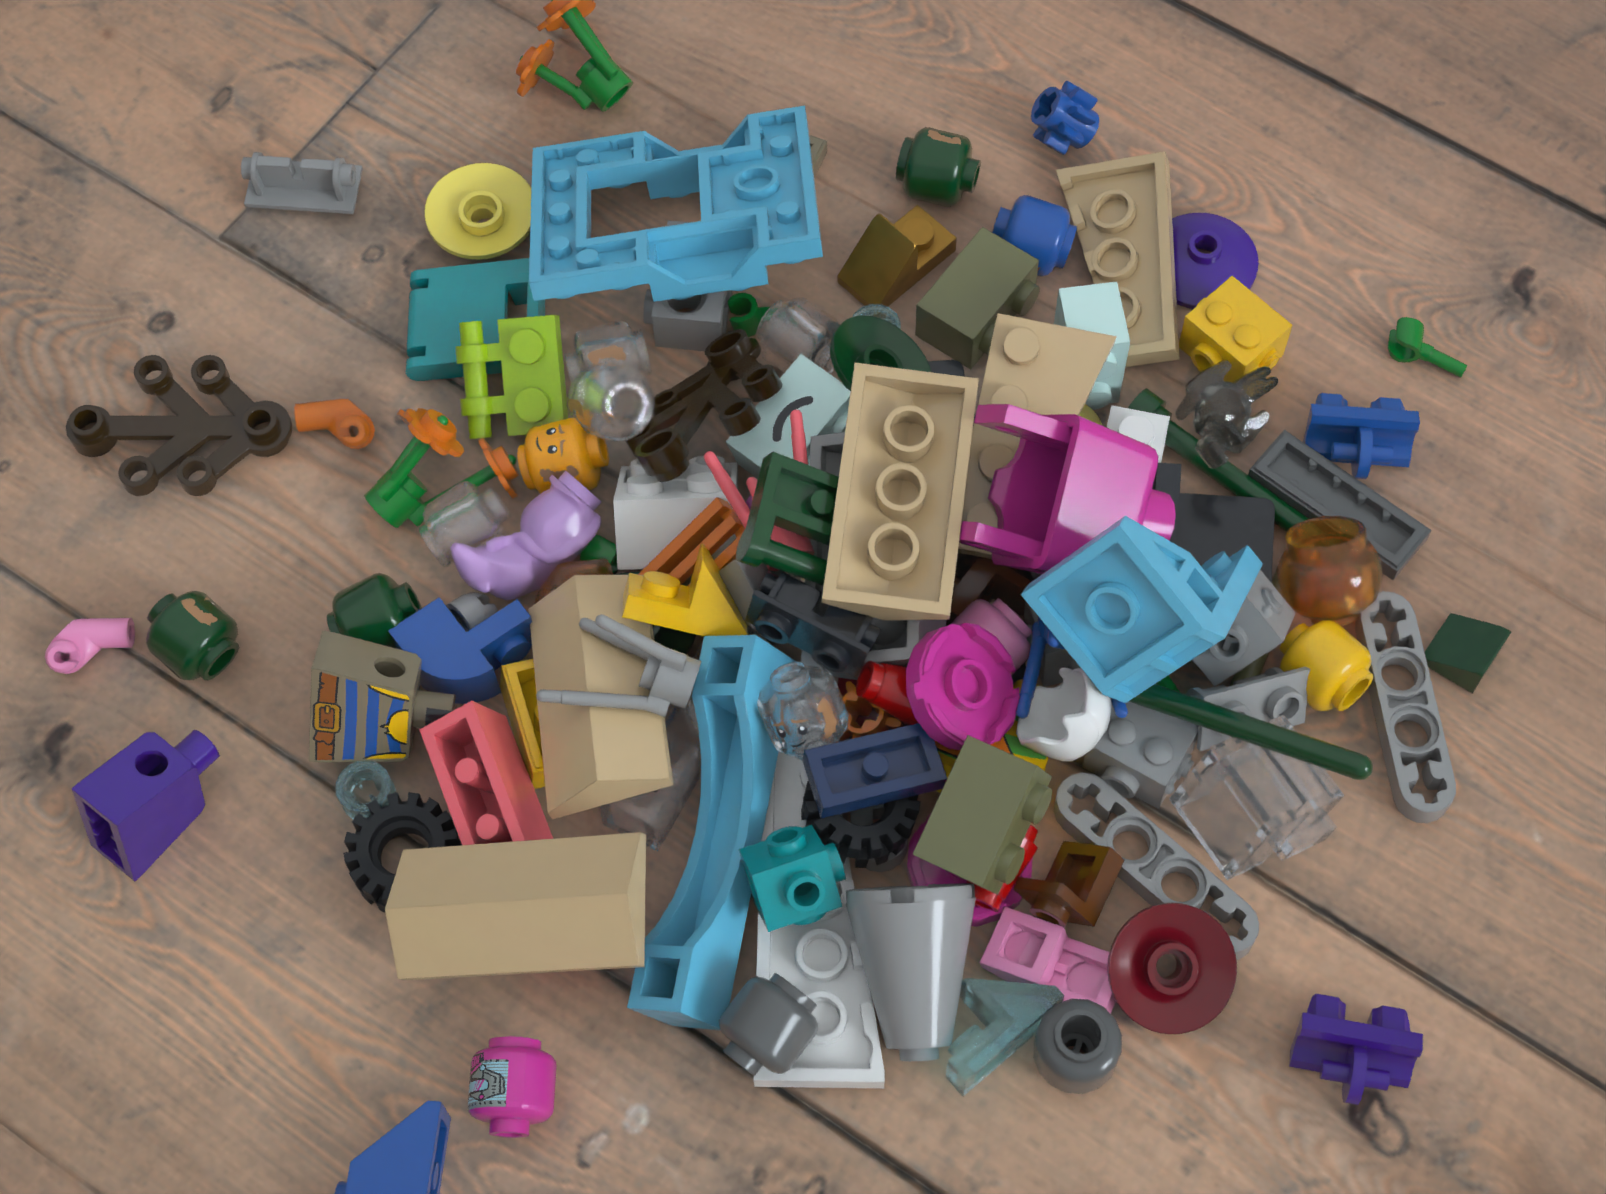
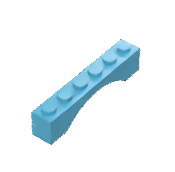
M757 635L704 636L699 659L701 665L692 692L701 751V795L696 832L686 868L674 897L659 922L645 937L644 967L635 968L627 1005L628 1009L671 1026L721 1030L719 1019L729 1006L751 897V890L738 849L759 843L762 840L781 737L778 735L777 730L784 727V724L781 726H773L772 724H777L781 721L785 722L796 665L794 659ZM759 710H760V712H761V714H762V716H763L765 725H766V727H767V729H768V732H769L770 736L772 737V739H773L775 745L772 743V741H771V739H770V737H769V735H768V733H767V731H766V728H765L764 723H763V721H762V718H761V716H760Z

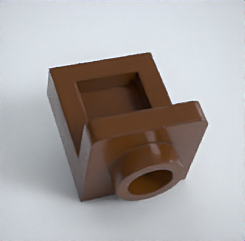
M978 557L963 578L957 574L955 575L950 618L946 620V626L950 625L973 601L979 599L990 603L993 599L999 598L1015 613L1023 616L1025 599L1021 596V593L1031 581L1023 570L996 565L992 559Z
M1063 841L1045 880L1019 877L1013 890L1031 905L1029 911L1034 917L1065 927L1067 923L1095 927L1124 863V859L1113 848L1108 846Z

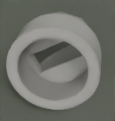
M477 592L461 595L446 605L466 632L498 612L495 604H489L490 600L487 595Z

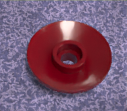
M1182 903L1157 904L1136 913L1118 931L1108 956V981L1119 1007L1137 1024L1162 1034L1188 1033L1210 1023L1227 1005L1236 983V954L1227 932L1208 913ZM1165 954H1172L1176 959V969L1171 975L1161 977L1156 969L1157 961Z

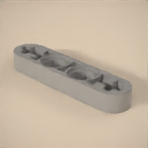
M1382 591L1372 594L1364 601L1355 621V633L1357 640L1368 649L1371 655L1372 662L1369 671L1373 674V680L1368 690L1393 800L1397 809L1407 819L1416 823H1430L1441 818L1450 807L1456 795V782L1415 612L1411 604L1403 596L1394 592ZM1378 612L1384 613L1387 621L1397 622L1391 634L1392 647L1383 650L1387 642L1385 628L1382 623H1373ZM1389 665L1405 667L1414 678V686L1404 691L1395 690L1384 682L1381 670ZM1405 720L1420 724L1426 731L1427 743L1417 748L1402 744L1396 737L1394 726L1398 722ZM1425 761L1427 763L1422 770L1424 785L1429 790L1438 791L1431 803H1425L1422 794L1411 793L1419 778L1417 764Z
M1082 772L1073 774L1062 781L1057 789L1054 814L1056 821L1069 835L1079 843L1108 846L1113 849V839L1121 832L1133 831L1142 835L1147 841V854L1136 860L1123 858L1124 863L1118 877L1151 906L1162 903H1182L1200 909L1207 895H1210L1215 899L1209 910L1213 916L1223 923H1227L1234 918L1241 924L1237 933L1241 941L1232 935L1229 936L1235 950L1236 960H1240L1249 953L1259 933V921L1256 912L1245 900L1103 779L1094 774ZM1088 794L1095 798L1093 811L1105 823L1108 821L1111 813L1118 816L1109 823L1102 837L1095 834L1098 832L1101 822L1095 815L1088 810H1083L1078 815L1071 811L1073 802L1071 795L1078 799H1083ZM1169 873H1184L1195 882L1196 896L1185 902L1173 901L1163 892L1161 880Z

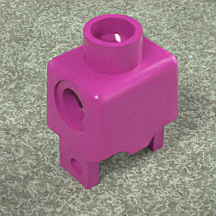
M1010 404L978 405L974 419L975 424L1019 437L1020 442L1014 458L1006 466L996 469L994 472L988 499L996 510L998 517L997 528L979 522L961 521L959 543L991 552L992 561L996 565L1044 574L1124 516L1129 517L1170 541L1176 518L1175 504L1169 494L1152 489L1159 458L1154 448L1076 414L1040 415Z

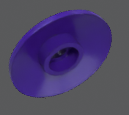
M1188 213L1172 218L1177 305L1194 309L1203 298H1207L1231 276L1235 277L1249 290L1251 289L1258 272L1259 259L1256 247L1245 230L1227 218L1210 213ZM1197 249H1206L1212 253H1201Z

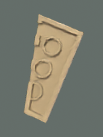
M1166 152L1057 169L1056 173L1064 192L1073 224L1077 226V234L1094 284L1118 283L1130 338L1126 367L1180 360L1170 167Z
M997 313L978 405L1010 404L1040 415L1076 414L1079 416L1115 344L1117 336ZM974 423L962 521L979 522L997 528L998 517L995 507L989 501L988 496L995 470L1006 466L1014 458L1020 442L1019 437ZM959 543L958 553L992 559L991 552Z

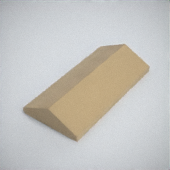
M862 363L854 364L822 603L866 616L869 615L884 621L949 620L979 378Z
M574 575L529 608V615L532 619L530 630L536 694L539 690L546 689L649 696L650 690L639 687L647 661L582 630L579 626L582 618H589L595 621L596 617L602 614L654 640L652 624L622 618L623 594L628 575ZM537 699L547 811L552 820L673 785L665 717L646 710L565 705L561 703L540 702Z
M637 832L403 850L385 907L398 979L421 980L644 967L646 834Z

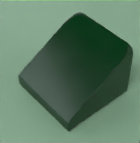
M1450 613L1424 652L1427 665L1430 669L1473 694L1501 651L1511 631L1499 625Z

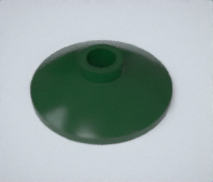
M865 315L851 317L842 322L832 335L830 342L832 364L841 382L850 391L855 363L932 372L925 355L913 339L894 324L881 318Z

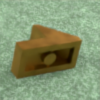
M918 204L894 224L879 213L872 219L837 275V282L877 316L955 252L957 238Z

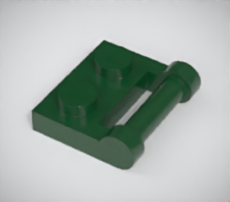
M771 452L764 457L747 526L737 546L736 560L752 567H758L762 563L824 586L827 560L771 540V535L775 525L829 546L839 477L776 452Z

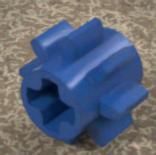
M1069 81L1064 82L1061 90L1057 87L1045 89L1038 96L1032 107L1031 120L1039 126L1035 130L1033 137L1062 155L1066 154L1069 145L1076 149L1086 146L1093 139L1099 127V115L1092 110L1098 99Z

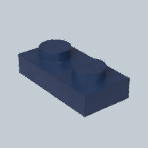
M919 723L807 749L804 751L802 760L820 818L943 789L947 781L935 742Z

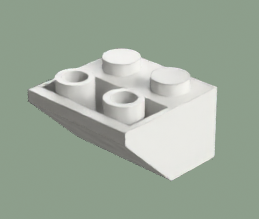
M704 456L690 459L686 471L677 478L667 482H659L655 476H648L638 459L631 461L630 466H621L613 500L618 570L644 569L716 497L729 503L706 464ZM717 456L738 489L737 462L725 463L723 457ZM735 534L712 555L713 559H716L737 538Z

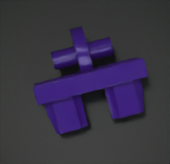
M1322 994L1312 996L1307 1013H1302L1290 1049L1289 1067L1320 1072V1079L1343 1083V1103L1359 1105L1364 1087L1384 1091L1388 1090L1389 1085L1409 1087L1415 1062L1423 1051V1034L1411 1032L1408 1014L1405 1009L1383 1005L1373 1008L1367 1024L1345 1020L1346 1004L1339 997Z

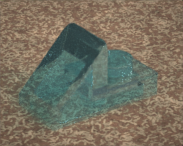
M974 978L963 979L960 998L986 1028L982 1031L975 1024L951 1044L948 1052L952 1057L948 1060L946 1070L948 1081L962 1096H965L1036 1034L1043 1015L1055 1004L1063 1002L1064 994L1053 985Z

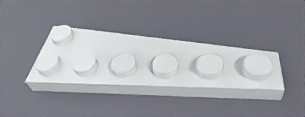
M786 713L783 727L786 737H781L761 841L766 840L772 832L789 826L803 828L806 825V820H801V808L807 781L809 780L802 760L805 750L830 744V738L824 737L826 734L824 733L826 722L824 721L823 713ZM791 719L796 720V721H797V720H805V719H808L807 721L802 722V723H792V722H791ZM805 726L808 729L807 734L801 735L798 732V727ZM806 740V742H805L804 744H802L801 746H799V747H792V746H790V745H798V744H800V743H802L803 741ZM848 857L843 866L846 880L836 883L843 907L826 912L824 917L814 923L807 925L791 924L771 932L767 931L758 912L756 976L770 980L773 974L777 973L815 1002L817 1006L811 1014L817 1020L818 1031L790 1070L786 1073L777 1074L762 1066L754 1076V1087L884 1089L885 1071L874 1005L846 907V890L854 889Z

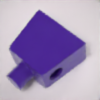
M193 730L175 747L171 746L155 732H146L78 782L72 788V792L91 846L134 882L140 878L203 811L205 800L199 775L220 757L215 745L198 730Z

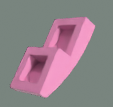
M1008 907L1004 908L980 960L982 968L1053 1004L1069 999H1089L1104 1006L1111 1014L1116 1002L1108 981V951L1068 938L1062 926Z

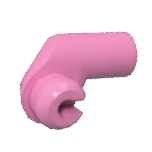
M132 618L73 620L49 644L45 652L46 663L55 672L70 674L81 669L102 648H132L135 640L134 622Z

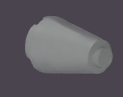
M929 884L928 886L909 887L907 885L846 890L847 911L886 1048L899 1049L900 1061L939 1059V1047L952 1044L976 901L974 884Z

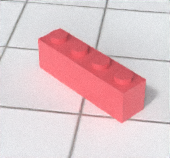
M470 701L419 729L462 845L553 839L505 715Z

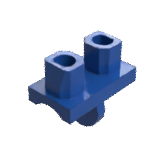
M1320 393L1317 396L1316 403L1311 404L1303 443L1331 462L1351 463L1352 476L1356 479H1367L1371 465L1409 467L1413 441L1420 425L1419 411L1405 410L1401 399L1379 397L1376 401L1371 402L1370 408L1348 406V401L1341 394Z

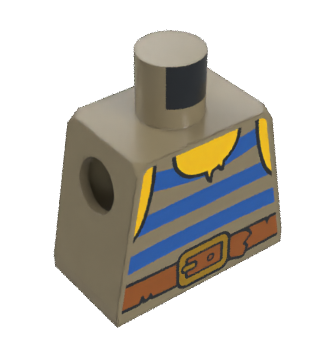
M323 631L311 668L309 762H402L410 758L416 728H423L454 711L455 694L420 690L422 660L415 653L335 632Z

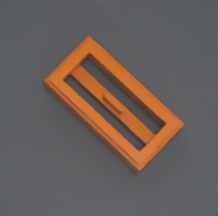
M716 497L638 575L644 576V573L649 571L662 572L677 578L680 581V585H682L693 574L701 544L706 546L712 556L735 534L737 538L714 559L721 570L736 559L737 546L745 528L730 504Z

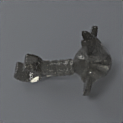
M1223 360L1203 370L1187 382L1185 386L1186 396L1176 409L1175 416L1178 420H1183L1194 411L1193 425L1196 433L1202 436L1197 442L1195 450L1209 468L1214 469L1224 465L1229 460L1224 453L1227 450L1233 453H1240L1256 438L1269 420L1270 416L1266 410H1261L1256 415L1250 416L1252 412L1251 404L1278 384V378L1275 376L1266 378L1271 373L1268 366H1261L1232 383L1223 380L1225 374L1232 367L1228 360Z

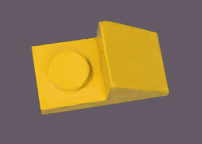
M704 544L700 545L690 586L680 585V581L677 578L662 572L649 571L644 573V576L629 573L623 594L622 618L700 636L748 635L747 625L718 572L720 569Z

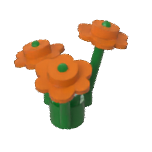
M551 0L550 3L543 7L548 17L536 27L539 32L544 28L549 32L560 27L562 29L570 28L591 58L583 64L576 74L581 81L580 86H576L547 67L553 57L554 51L552 49L555 44L554 41L548 39L544 45L541 44L538 48L530 47L520 57V62L516 69V74L520 76L521 82L517 90L518 95L521 97L525 96L530 88L535 87L541 77L571 96L583 110H586L595 103L604 112L615 105L629 91L633 81L612 60L584 19L596 7L594 0Z
M418 408L417 411L407 409L406 412L400 409L397 415L408 425V429L414 437L392 467L364 495L370 506L393 527L399 528L407 519L419 527L433 512L496 476L511 498H516L518 494L511 480L520 475L515 467V456L508 455L502 445L493 450L490 444L484 438H481L478 442L489 466L428 501L423 502L421 497L427 492V489L411 472L430 447L443 456L450 454L454 457H460L464 453V448L456 440L457 429L455 425L442 413L433 409L426 410L423 408Z

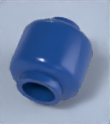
M1023 195L1015 200L1011 210L1000 207L992 233L1038 259L1037 275L1046 276L1053 271L1055 266L1063 269L1073 244L1077 226L1069 224L1070 213L1066 208L1029 195Z

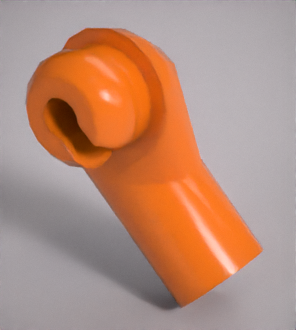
M349 399L295 404L294 415L298 432L329 430L340 442L351 449L366 447L374 437L375 428L372 419Z

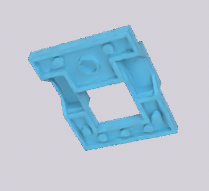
M805 106L747 114L722 145L678 151L645 131L533 148L529 285L534 301L551 298L566 299L577 294L610 289L625 290L632 286L643 284L650 285L653 302L669 299L684 300L695 295L728 290L742 291L754 286L769 284L767 265L780 263L795 264L806 259L823 257ZM646 181L650 199L663 197L680 198L690 193L700 192L701 221L591 238V190L606 187L624 188L632 183Z

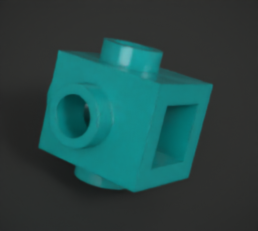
M812 825L803 828L797 826L784 827L772 832L764 841L738 849L754 904L768 932L791 924H811L824 917L826 912L843 907L836 885L837 882L846 880L840 855L834 843L827 845L822 843Z

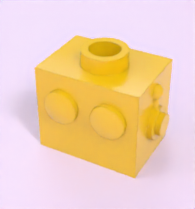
M1231 276L1207 298H1203L1185 316L1179 348L1191 357L1193 364L1201 373L1208 377H1215L1238 396L1266 370L1270 371L1284 355L1293 325L1235 277Z

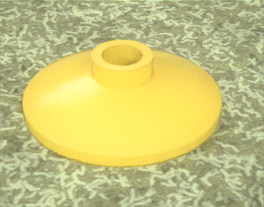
M475 163L457 168L442 177L427 197L424 211L428 231L433 240L442 249L457 257L480 260L503 255L517 247L530 233L531 187L520 174L502 165ZM481 219H490L483 223H476Z

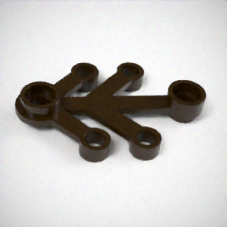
M733 330L712 341L705 349V355L709 360L707 365L674 387L664 390L653 397L648 407L654 417L649 421L638 424L628 432L637 431L636 435L625 441L648 476H655L659 482H667L677 478L686 471L689 466V461L687 460L689 449L687 444L712 407L719 413V418L730 436H739L747 433L760 422L761 417L753 402H761L771 398L780 391L783 384L772 365H762L756 360L761 353V347L755 338L748 337L745 330ZM741 378L742 385L750 398L738 397L727 385L730 381Z
M148 355L136 363L134 367L135 379L142 391L150 395H156L176 416H110L108 411L102 407L83 405L76 408L70 414L66 424V433L73 446L80 454L87 457H98L108 453L116 445L117 440H169L149 457L132 456L121 464L118 471L119 478L127 492L134 496H144L154 491L159 479L178 464L177 477L185 492L192 496L206 495L213 490L218 478L250 453L259 457L276 455L286 447L292 434V421L287 410L273 401L253 402L230 379L223 360L215 355H205L198 358L191 367V376L200 392L207 395L214 394L233 416H210L173 379V374L164 358L157 355ZM152 371H162L155 379H145ZM209 371H219L217 376L212 379H202L204 374ZM97 422L92 428L82 430L88 424ZM270 422L269 425L264 429H254L257 425L261 423ZM209 440H227L207 458L190 456ZM148 471L143 479L130 481L134 473ZM206 471L204 477L200 480L188 481L192 473Z

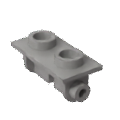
M254 152L252 157H243L241 162L242 178L249 179L244 205L245 207L354 214L363 168L359 165L346 164L345 159L339 157L335 161L302 158L300 162L292 161L288 157L264 156L262 152Z
M1278 667L1267 669L1264 674L1234 681L1233 686L1226 687L1222 684L1203 690L1196 687L1189 689L1186 695L1288 728L1305 723L1306 687L1310 669L1308 667H1301L1284 672ZM1198 726L1197 749L1199 751L1240 741L1239 739Z

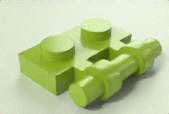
M559 315L497 319L499 343L484 344L482 321L459 323L461 346H455L457 364H463L466 398L460 399L461 416H467L469 439L492 437L490 414L506 413L508 436L527 435L528 431L535 426L568 419ZM501 361L504 395L489 396L486 362Z

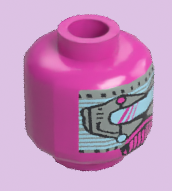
M508 1036L489 1039L488 1048L476 1052L471 1061L468 1112L475 1119L490 1123L489 1135L507 1138L528 1137L530 1125L543 1123L553 1114L556 1060L552 1055L541 1050V1041L533 1038Z

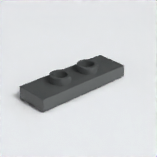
M1286 430L1277 437L1250 468L1248 473L1251 478L1358 553L1365 562L1391 580L1398 576L1427 541L1432 531Z

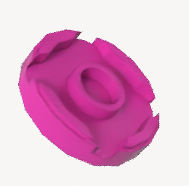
M950 624L927 632L913 647L906 668L908 700L915 719L928 736L948 749L961 750L967 735L989 745L1001 740L1014 724L1020 698L1019 687L1013 689V680L1010 673L1016 671L1011 655L995 635L977 624Z

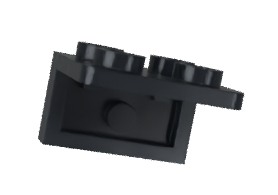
M1158 463L1156 485H1153L1152 489L1169 494L1175 504L1176 518L1170 541L1190 552L1201 566L1221 551H1225L1230 557L1248 545L1263 563L1260 570L1272 583L1275 506L1273 502L1266 498L1180 493L1182 464Z

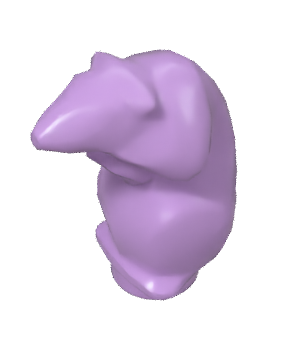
M566 470L558 479L551 475L549 477L551 482L550 489L539 494L523 510L520 532L494 537L487 541L486 544L477 547L456 542L450 547L451 555L461 578L471 588L483 593L489 592L495 597L506 601L536 591L558 577L595 537L601 525V517L594 510L600 505L601 501Z

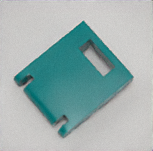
M529 258L421 269L411 272L410 287L412 291L409 293L406 350L409 359L406 361V375L415 381L464 377L463 364H457L455 346H461L459 323L482 321L484 344L499 343L497 319L508 318V291L515 305L527 304V317L545 316V300H533L529 285ZM501 361L486 362L487 374L502 373Z

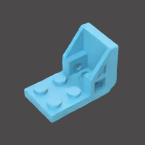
M1124 516L1029 583L1021 593V596L1099 691L1105 696L1127 703L1226 638L1263 563L1252 549L1246 545L1230 557L1225 551H1221L1201 566L1187 550Z

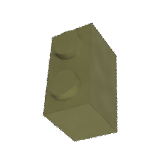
M982 227L916 305L915 336L971 370L984 353L989 355L997 313L1016 316V314L1024 316L1034 305L1040 292V287L1036 285L1039 260Z
M967 735L913 855L995 894H999L1003 883L1010 884L1021 868L1025 850L1020 846L1030 824H1038L1049 807L1052 789L1048 785L1052 776L1030 762Z

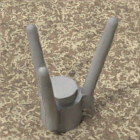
M601 614L596 617L595 621L589 618H582L579 622L580 628L646 660L639 687L650 690L649 696L541 689L536 694V698L540 702L646 710L665 717L670 704L685 709L701 661L689 657L687 654L669 649L628 626Z

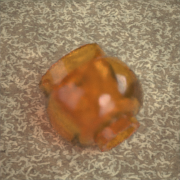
M1323 516L1297 523L1287 531L1285 535L1286 548L1278 563L1277 581L1283 598L1296 613L1309 618L1313 624L1322 620H1331L1344 626L1355 621L1359 613H1362L1376 601L1383 581V568L1378 552L1367 539L1366 528L1362 522L1343 516Z

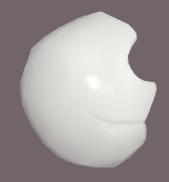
M1081 667L1074 670L1060 668L1059 674L1063 678V683L1055 688L1036 686L1028 717L1018 719L1016 734L1022 746L1052 759L1073 761L1084 756L1099 742L1109 725L1112 702L1110 697L1103 695Z

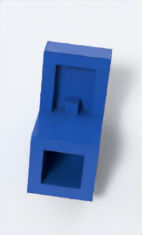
M440 597L400 622L396 627L388 630L397 649L415 653L421 658L420 685L426 691L455 694L456 704H466L470 701L478 703L500 694L501 690L495 670L501 667V665L521 661L529 653L532 646L530 630L532 619L518 599L467 632Z

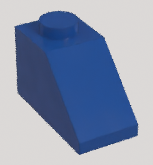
M425 1102L350 1162L347 1182L339 1181L334 1194H440L451 1116L442 1102Z

